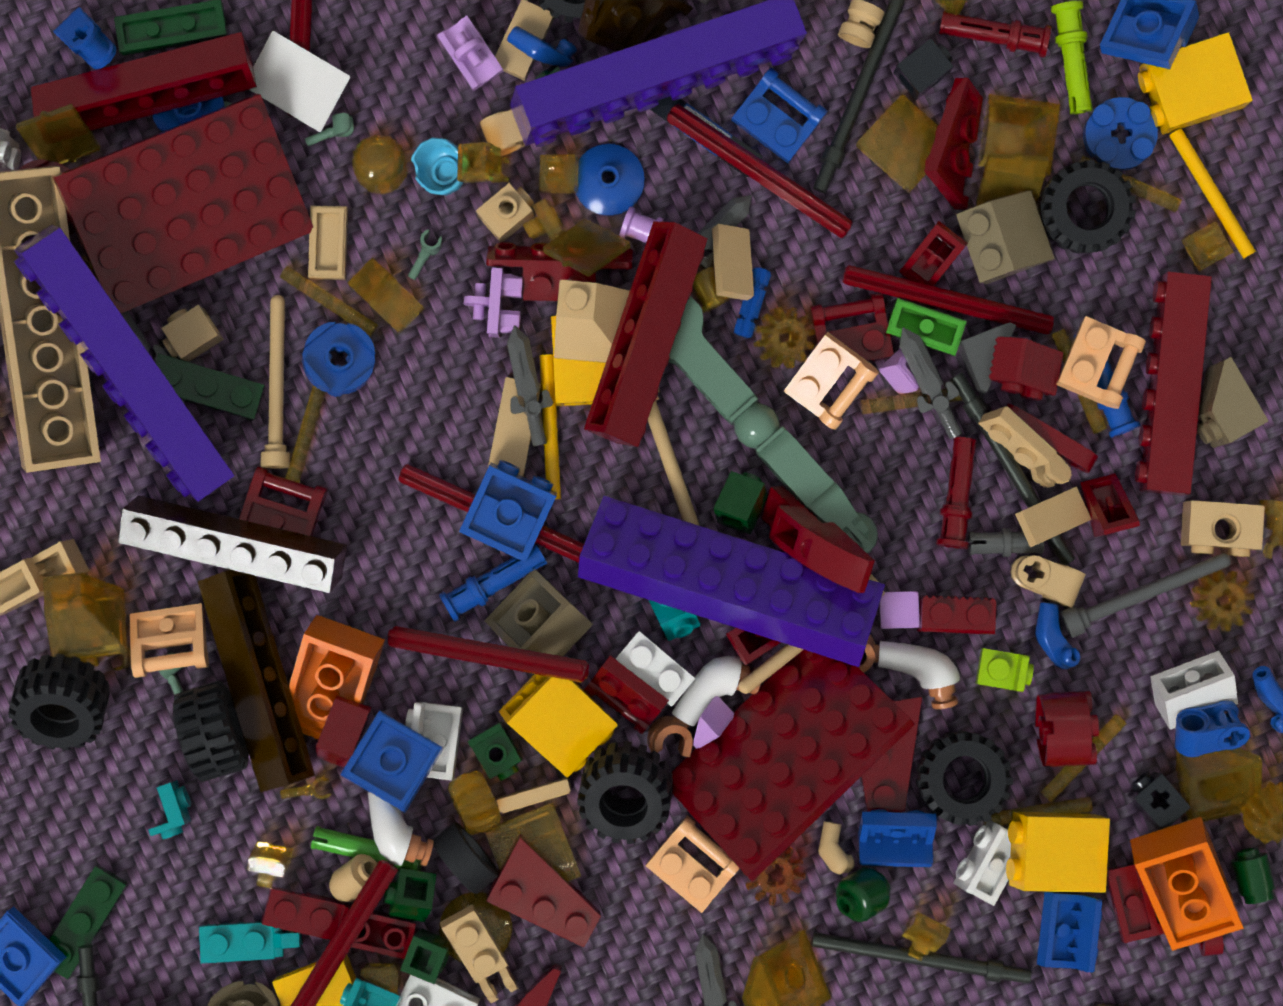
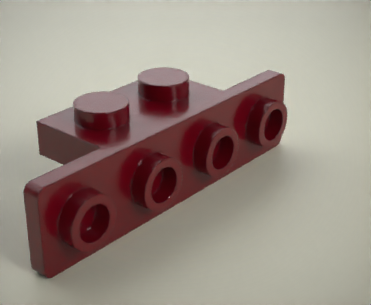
M500 242L495 244V246L488 247L486 265L523 267L524 301H558L560 280L596 283V268L632 269L633 249L625 248L619 244L606 245L604 248H589V246L580 243L571 244L568 247H553L548 243L516 246V244L511 242Z

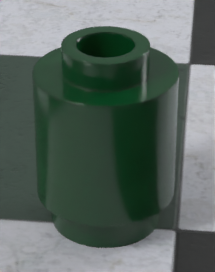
M1258 847L1237 851V858L1231 860V865L1239 895L1244 896L1245 904L1262 903L1274 899L1273 890L1276 888L1268 854L1265 852L1259 853Z

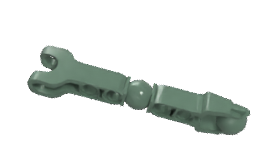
M690 296L681 318L680 329L675 336L669 354L668 363L676 365L731 426L734 424L738 440L746 447L756 449L755 453L821 523L834 522L867 554L870 553L876 546L878 539L877 526L873 519L865 513L855 511L842 489L827 475L784 426L780 428V421L776 412L768 405L758 403V397L704 338L702 334L704 327L702 308Z

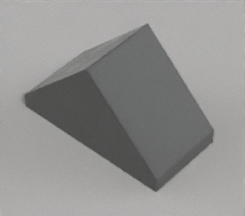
M1009 322L960 342L958 350L976 393L980 395L985 394L992 382L988 376L992 373L990 368L993 366L991 363L994 359L992 354L995 352L994 346L997 344L995 339L998 336L1011 337L1016 327L1015 324Z

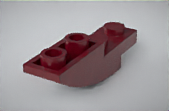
M783 486L771 487L762 515V519L771 527L769 538L787 554L814 572L852 591L865 593L875 560L834 522L821 523Z
M271 886L261 923L270 927L331 940L351 908L352 903L341 902L337 899L308 892L303 894ZM374 910L352 945V948L405 959L414 935L416 923L402 918L390 917L387 913Z

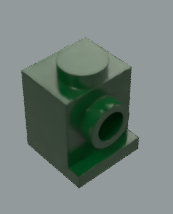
M502 722L467 741L489 779L498 776L499 780L502 781L519 771L516 764L521 762L523 758ZM494 747L500 748L503 751L502 760H492L490 750Z
M421 928L412 938L400 971L435 984L439 973H442L450 955L449 949L446 948L448 939Z

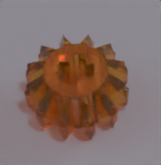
M791 846L770 864L773 869H775V864L781 866L780 872L783 877L779 881L774 878V882L767 881L769 876L764 870L753 882L748 880L745 883L748 890L760 886L755 893L756 900L760 901L768 892L769 904L775 905L776 894L780 893L783 901L788 903L790 902V897L786 892L788 888L797 894L801 892V888L793 882V879L803 880L806 878V874L802 871H793V869L800 867L803 864V860L801 857L788 861L794 852Z

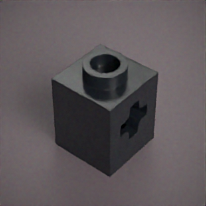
M929 39L896 66L893 74L916 101L950 74L954 67L951 64L953 59L949 51L941 43L936 45L932 39Z
M1155 771L1151 775L1145 772L1131 784L1133 790L1127 795L1158 830L1171 826L1191 808L1164 775ZM1153 791L1162 793L1159 797L1162 802L1160 806L1151 804L1154 800L1151 795Z

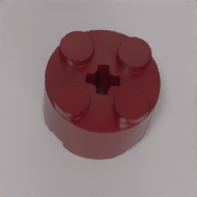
M1090 691L1037 695L1035 702V727H1039L1040 739L1036 740L1039 759L1043 767L1095 765L1097 763V750L1095 743H1092V737L1099 736V721L1097 714L1090 715L1092 712V695Z

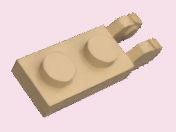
M1002 407L985 413L978 424L988 432L992 440L1008 449L1020 465L1031 469L1032 479L1036 483H1040V486H1043V488H1050L1055 486L1056 483L1063 484L1069 482L1072 476L1071 467L1065 463V460L1057 454L1054 448L1009 407Z
M473 904L440 922L441 929L475 983H479L491 1004L499 999L496 988L488 979L490 975L499 971L505 987L510 992L519 989L514 976L508 968L504 954Z

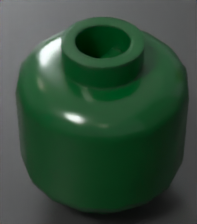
M867 867L858 869L844 877L836 887V904L839 911L856 922L868 921L886 909L890 901L891 890L888 880L880 872Z

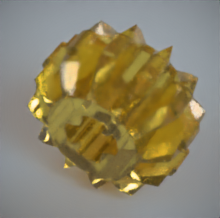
M782 307L774 308L773 316L769 313L761 316L765 326H755L754 332L762 335V339L754 341L753 345L754 347L764 346L765 349L759 357L761 360L771 358V366L774 368H779L782 363L787 369L794 368L795 359L799 362H805L807 356L804 350H813L815 347L812 342L807 341V336L814 335L816 331L811 328H804L808 323L809 317L805 315L797 319L798 313L796 308H789L786 313ZM788 333L789 341L780 343L779 335Z
M1221 569L1213 573V579L1209 575L1200 578L1205 588L1199 586L1192 588L1194 594L1200 595V600H1193L1190 602L1191 607L1202 608L1197 613L1196 619L1203 621L1208 618V629L1215 630L1220 623L1222 631H1230L1232 622L1237 626L1244 625L1245 622L1240 613L1251 615L1253 612L1251 607L1245 605V601L1255 599L1254 594L1243 593V590L1248 587L1249 582L1247 580L1237 582L1238 573L1235 571H1230L1225 577ZM1228 595L1229 603L1223 605L1216 604V598Z
M477 770L470 773L466 772L449 783L448 791L453 806L466 832L471 835L483 833L500 823L501 815L499 808L482 773Z
M1270 781L1265 788H1257V792L1254 795L1245 797L1247 804L1243 805L1240 810L1243 814L1244 825L1250 834H1253L1255 838L1260 839L1264 844L1272 840L1278 844L1283 838V782L1275 785Z

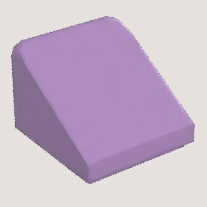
M899 349L881 366L879 371L898 394L917 391L919 385L901 349Z
M918 591L885 592L879 603L880 629L919 628Z
M715 696L699 718L693 746L696 749L718 738L734 718L733 711L720 697Z

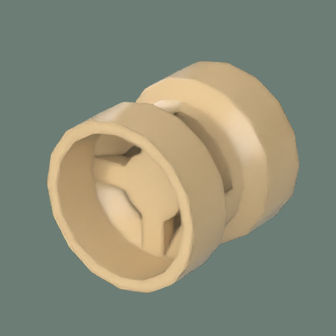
M852 0L847 11L849 18L846 22L842 23L838 36L855 46L871 48L875 38L873 31L876 26L881 24L885 13L882 9L869 2Z

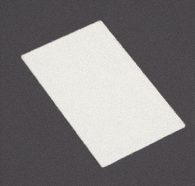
M272 31L253 67L257 87L249 90L256 94H261V97L321 132L350 76L277 32Z

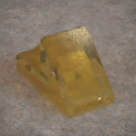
M373 258L347 283L399 334L425 309Z

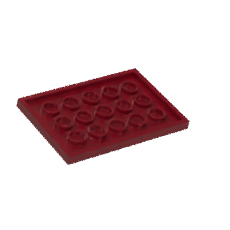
M255 94L52 177L95 278L120 313H124L309 234L313 228L261 94Z
M803 650L776 671L759 688L756 694H752L734 712V718L718 738L701 748L695 749L690 754V758L687 757L671 772L673 777L672 794L753 882L895 745L915 723L857 666Z

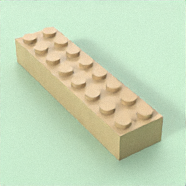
M58 166L0 172V323L21 467L26 473L101 462L88 366L80 356L85 349L80 343L75 345L67 338L58 323L63 321L58 312L53 314L51 311H48L37 296L36 292L41 289L35 280L32 282L26 280L13 262L19 258L14 249L51 224L60 227L70 241L66 208L52 178L61 173Z

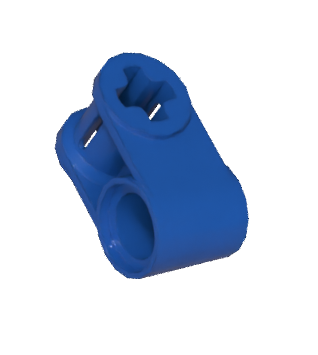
M79 6L53 31L76 55L79 54L94 69L105 67L116 54L115 44L101 32L102 29Z
M1225 700L1202 707L1187 708L1180 711L1176 717L1175 748L1180 754L1187 757H1199L1203 754L1217 751L1234 750L1243 746L1249 740L1250 730L1245 724L1241 723L1238 717L1239 709L1233 701Z

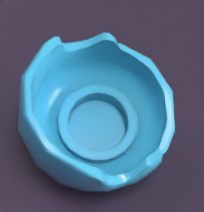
M432 137L421 142L412 154L411 161L415 167V179L421 187L431 194L447 196L459 190L468 176V161L464 151L448 139Z

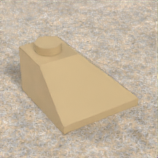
M560 280L554 358L606 363L630 291L599 283Z

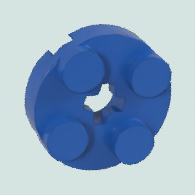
M1126 97L1112 98L1097 106L1086 121L1083 130L1084 145L1091 158L1094 157L1099 163H1108L1110 168L1113 170L1118 169L1119 171L1136 168L1152 154L1158 138V129L1155 126L1148 105ZM1118 125H1122L1124 130H1128L1130 136L1125 138V143L1123 144L1119 143L1117 137L1111 136V131H1115Z
M336 322L325 323L317 327L306 340L302 354L303 369L307 378L315 387L327 392L331 396L339 397L343 394L353 393L362 388L372 375L375 364L374 344L368 334L356 325L350 323L348 325L336 324ZM334 350L338 354L343 351L347 353L348 356L345 358L346 365H333L330 353Z

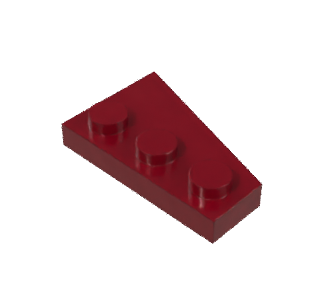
M955 78L951 92L946 99V107L941 122L936 128V137L930 154L926 158L924 169L926 175L955 210H967L969 197L963 195L965 178H972L973 164L969 162L970 143L977 141L983 97L969 78Z
M922 696L893 701L911 718L915 725L861 776L867 812L875 809H883L893 813L905 811Z
M519 833L498 873L499 876L494 880L486 895V901L584 948L601 918L600 911L573 884L567 882L553 868L552 864L529 845V842Z

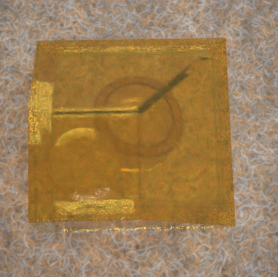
M988 94L978 166L1050 176L1060 104Z
M81 572L43 577L44 612L52 657H56V654H65V657L72 658L75 656L84 659L128 653L125 592L123 588Z
M1237 748L1203 754L1199 757H1187L1176 750V772L1182 797L1191 807L1186 812L1188 821L1202 817L1203 822L1261 809L1262 760L1259 755Z
M805 930L795 933L753 958L742 996L745 1006H820L832 999Z

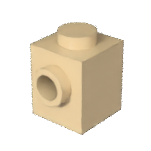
M508 183L479 207L476 213L499 242H504L534 217L533 210L530 208L534 202L522 187L515 190Z
M200 305L195 306L189 311L181 309L167 319L169 324L161 328L167 337L162 342L173 358L179 356L186 362H190L224 340L206 310Z

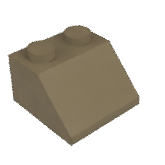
M1031 190L992 200L956 214L964 239L968 243L967 248L980 283L989 284L1055 259Z
M1232 357L1207 368L1200 394L1197 433L1205 444L1210 443L1212 448L1229 444L1269 421Z
M537 570L530 572L485 620L488 626L509 647L564 656L593 625Z

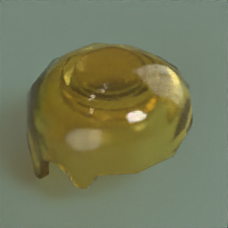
M377 134L362 139L356 145V149L353 150L352 167L356 180L369 192L378 194L389 193L398 189L406 178L408 172L406 155L402 146L390 136Z

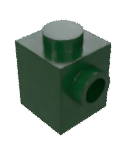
M731 471L713 508L717 523L751 535L768 498L765 483L754 474L744 472L741 475Z
M400 868L394 881L390 883L385 891L384 903L390 904L388 916L425 922L432 910L437 874Z

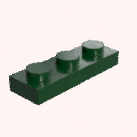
M212 0L114 17L119 53L122 56L201 43L228 35L222 0Z
M158 353L155 363L181 400L248 420H255L265 385Z
M100 865L94 867L50 938V941L66 956V959L55 972L67 980L72 977L79 966L78 947L92 945L129 883Z

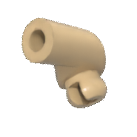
M824 821L818 849L820 857L828 868L836 874L851 872L855 865L852 855L846 854L838 844L842 824Z

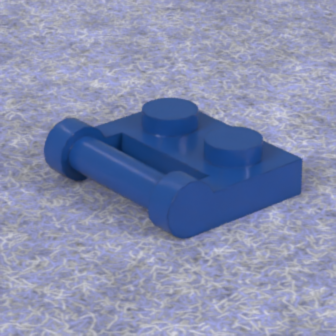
M769 68L758 85L733 115L731 121L789 164L824 119L828 110L820 104L816 107L778 78L780 74L777 71ZM769 89L808 118L803 127L764 98Z

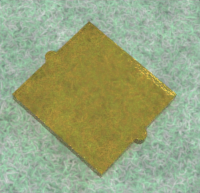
M72 104L50 112L41 111L39 116L16 124L17 131L38 160H49L60 164L69 161L74 163L77 161V158L100 150L99 143Z
M1016 152L1015 155L988 153L976 205L979 206L992 200L1030 190L1037 204L1049 163L1048 156L1022 155L1021 152Z
M585 218L543 246V253L562 262L563 267L569 266L589 277L630 248V241L612 233L610 228H603Z

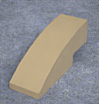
M74 539L60 541L39 554L23 559L0 572V616L90 572Z

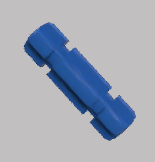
M760 267L752 269L754 296L748 301L743 300L739 312L741 317L737 318L734 333L744 338H751L753 336L756 326L754 320L758 319L766 293L764 288L768 287L771 277L770 271Z

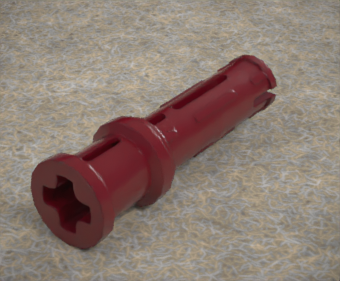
M943 11L939 34L1006 45V49L1009 52H1015L1018 49L1039 54V57L1045 58L1052 26L1046 25L1044 28L1024 25L1021 20L1017 19L1008 24Z
M955 437L953 439V454L946 505H942L939 513L943 516L940 538L936 539V545L968 549L969 543L966 541L968 519H971L973 516V512L969 508V495L977 440L967 437Z

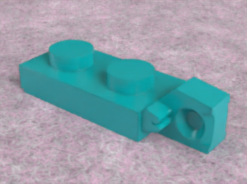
M261 921L199 926L201 964L275 959L276 957L284 956V948H296L303 945L301 933L288 930L282 931L279 928L262 925Z

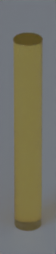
M1082 155L1079 162L1092 159ZM1124 173L1121 176L1124 181L1129 180L1132 186L1129 188L1130 193L1170 211L1176 212L1182 199Z
M286 266L280 275L282 280L348 323L360 327L368 336L371 337L376 331L378 324L289 266Z
M1062 329L1053 333L1052 337L1058 351L1063 352L1062 360L1065 363L1072 344L1066 330ZM1077 394L1093 433L1096 434L1107 429L1097 403Z
M312 385L291 457L290 468H288L286 479L298 483L302 476L326 393Z
M947 388L941 389L944 396L947 393ZM916 392L861 400L860 404L862 415L918 407L917 397L920 395L924 397L927 403H931V398L928 394ZM958 395L957 397L951 399L949 402H956V401H963V400H962V398L960 397V395Z
M1115 714L1099 731V736L1092 738V743L1096 745L1097 754L1127 724L1119 715ZM1087 765L1065 766L1040 793L1049 802H1052Z
M1089 796L1002 810L999 814L993 813L990 820L1002 826L1010 824L1013 812L1083 813L1093 811V806Z

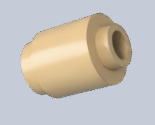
M359 854L335 870L329 882L332 895L341 902H354L376 867L377 862L368 855Z

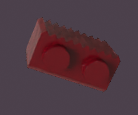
M998 336L995 339L997 344L994 346L995 352L992 354L994 359L991 361L993 364L990 368L992 373L988 376L990 380L1001 383L1002 391L1021 394L1020 397L1025 399L1042 401L1043 395H1056L1058 386L1056 382L1060 374L1063 352L1025 338Z
M921 595L919 597L920 625L917 631L995 634L996 600L993 597Z

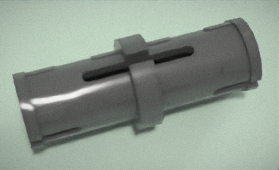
M1002 528L1001 532H969L968 543H983L971 544L968 548L969 555L1001 553L1002 557H1010L1011 553L1042 554L1044 552V542L1030 547L1023 531L1011 532L1010 528Z

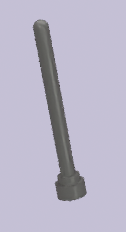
M1222 553L1087 609H1084L1083 606L1077 609L1075 606L1060 611L1069 635L1071 638L1086 633L1085 629L1091 627V622L1228 567L1231 563V558L1229 555Z

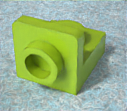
M981 648L975 684L1024 692L1025 685H1031L1034 665L1029 664L1030 656Z

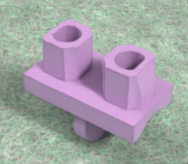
M465 16L458 23L437 35L473 91L504 72L468 16Z
M492 268L490 296L485 297L486 284L475 283V296H464L463 304L474 307L473 320H484V308H489L487 334H489V337L500 338V333H511L514 325L520 329L521 312L502 310L503 297L522 298L523 277L505 274L503 268Z

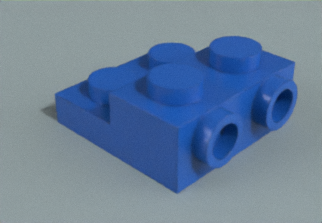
M1120 0L1100 43L1101 53L1170 69L1180 47H1186L1199 19L1196 1Z
M500 460L498 465L491 462L459 532L526 562L554 503L557 492L551 490L553 483L542 477L533 475L532 480L518 475L520 468L507 461Z

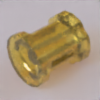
M714 266L697 273L692 285L703 305L701 307L703 314L714 310L731 299L716 295Z

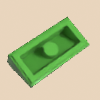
M897 298L886 333L901 338L902 328L904 327L919 335L926 347L955 356L967 321Z

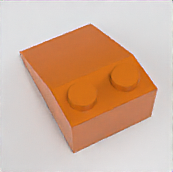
M320 615L315 616L303 635L289 684V690L303 734L319 739L337 695L364 704L385 639Z
M1202 817L1130 839L1135 867L1172 951L1244 929Z

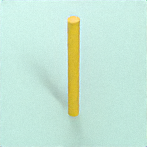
M1182 128L1170 134V139L1242 258L1244 259L1256 252Z
M546 354L539 355L541 393L543 390H547L553 400V405L542 408L543 427L547 444H544L546 480L553 483L551 490L557 492L555 500H560L561 487L553 355Z

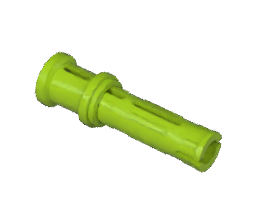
M1069 1L1051 6L1052 14L1056 15L1058 30L1055 42L1058 44V47H1061L1070 114L1086 113V110L1087 112L1093 111L1084 54V43H1086L1088 36L1087 32L1083 31L1080 11L1084 8L1083 1Z

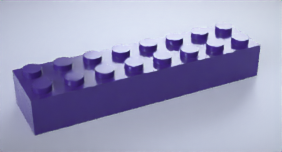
M767 0L517 85L514 89L510 107L525 146L535 143L536 147H542L557 140L556 135L568 131L570 135L580 134L590 129L591 123L603 120L605 124L615 122L623 118L626 111L635 108L638 109V112L652 109L659 104L658 100L670 96L672 100L684 98L692 93L693 88L705 85L706 89L721 85L726 81L725 77L738 73L739 77L751 75L757 72L762 64L771 62L772 66L783 64L793 58L792 54L800 48L799 44L807 32L794 0Z
M51 224L15 248L14 251L19 258L13 262L26 280L30 282L35 280L41 289L36 292L37 296L48 311H51L53 314L56 312L60 314L63 321L58 323V325L71 342L75 345L80 343L85 349L80 356L93 373L95 372L97 376L102 374L107 382L102 384V387L114 403H117L119 407L124 405L127 408L128 412L123 416L132 429L141 437L147 436L150 442L145 444V447L157 463L159 462L163 468L165 466L169 467L171 471L166 476L174 488L184 498L190 495L199 502L233 478L234 474L62 229Z
M604 495L581 551L578 569L579 578L725 625L737 627L741 630L857 667L860 666L885 584L869 580L865 593H857L821 576L787 553Z

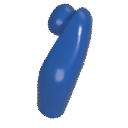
M515 26L507 37V41L524 54L549 65L569 66L574 61L571 57L577 52L576 46L567 39L560 40L558 46L555 47L519 26Z
M1040 603L1035 629L1037 642L1058 668L1070 669L1075 667L1080 662V652L1069 644L1061 632L1059 605Z
M1260 666L1253 672L1256 693L1260 700L1275 714L1270 719V725L1277 732L1283 733V690L1270 668Z

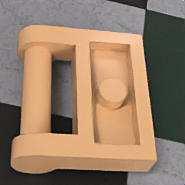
M1085 316L1080 324L1056 385L1107 407L1119 409L1123 400L1121 392L1136 355L1143 351L1146 341L1137 335L1122 332ZM1115 344L1122 347L1123 351L1106 390L1097 387L1112 347Z
M827 332L785 388L784 392L819 417L826 426L836 430L843 421L842 415L868 381L872 382L879 374V371L871 363ZM849 365L856 371V374L832 406H827L822 402L823 398Z
M202 603L130 614L131 669L134 678L146 677L148 672L195 666L196 669L209 667L205 609ZM193 644V651L145 658V651Z
M687 815L645 866L702 913L740 868L720 846L695 826L696 821ZM684 837L689 839L723 868L717 876L678 845Z

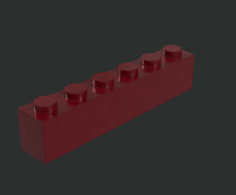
M242 32L32 86L31 96L34 119L45 141L50 142L256 88L257 85L252 57Z
M653 221L584 430L617 444L639 447L641 438L646 431V423L652 405L658 395V387L664 369L669 362V354L675 336L681 326V318L687 300L692 293V285L698 267L704 257V249L708 238L676 222Z
M1167 272L1160 277V281L1156 280L1154 284L1153 302L1158 303L1157 316L1151 318L1149 337L1154 338L1153 353L1149 352L1146 360V374H1151L1150 387L1144 390L1142 409L1147 410L1146 425L1142 424L1139 432V446L1144 447L1143 459L1137 462L1135 481L1140 483L1139 491L1180 496L1191 494L1212 276Z

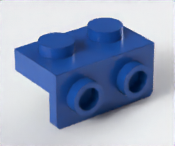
M883 809L862 812L858 831L860 865L932 867V844L937 828L936 814H929L919 810H912L907 813H893Z
M1044 892L1037 965L1051 968L1078 969L1091 973L1095 971L1096 959L1098 957L1099 928L1102 920V900L1100 898L1081 893Z

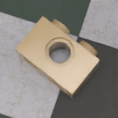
M1193 500L1183 502L1181 545L1192 546L1191 553L1214 554V548L1228 549L1229 556L1250 557V550H1262L1265 506ZM1220 519L1227 522L1230 530L1229 535L1224 540L1215 533V524Z

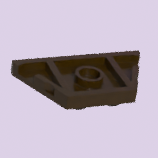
M585 0L578 32L586 40L617 52L658 38L668 30L664 25L668 20L679 12L686 16L693 7L686 0Z

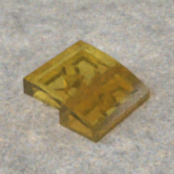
M902 94L859 139L855 146L904 190L910 193L926 176L924 172L925 161L932 149L938 125Z
M553 803L485 829L499 870L520 833L529 842V845L541 856H544L567 882L581 877L579 866Z

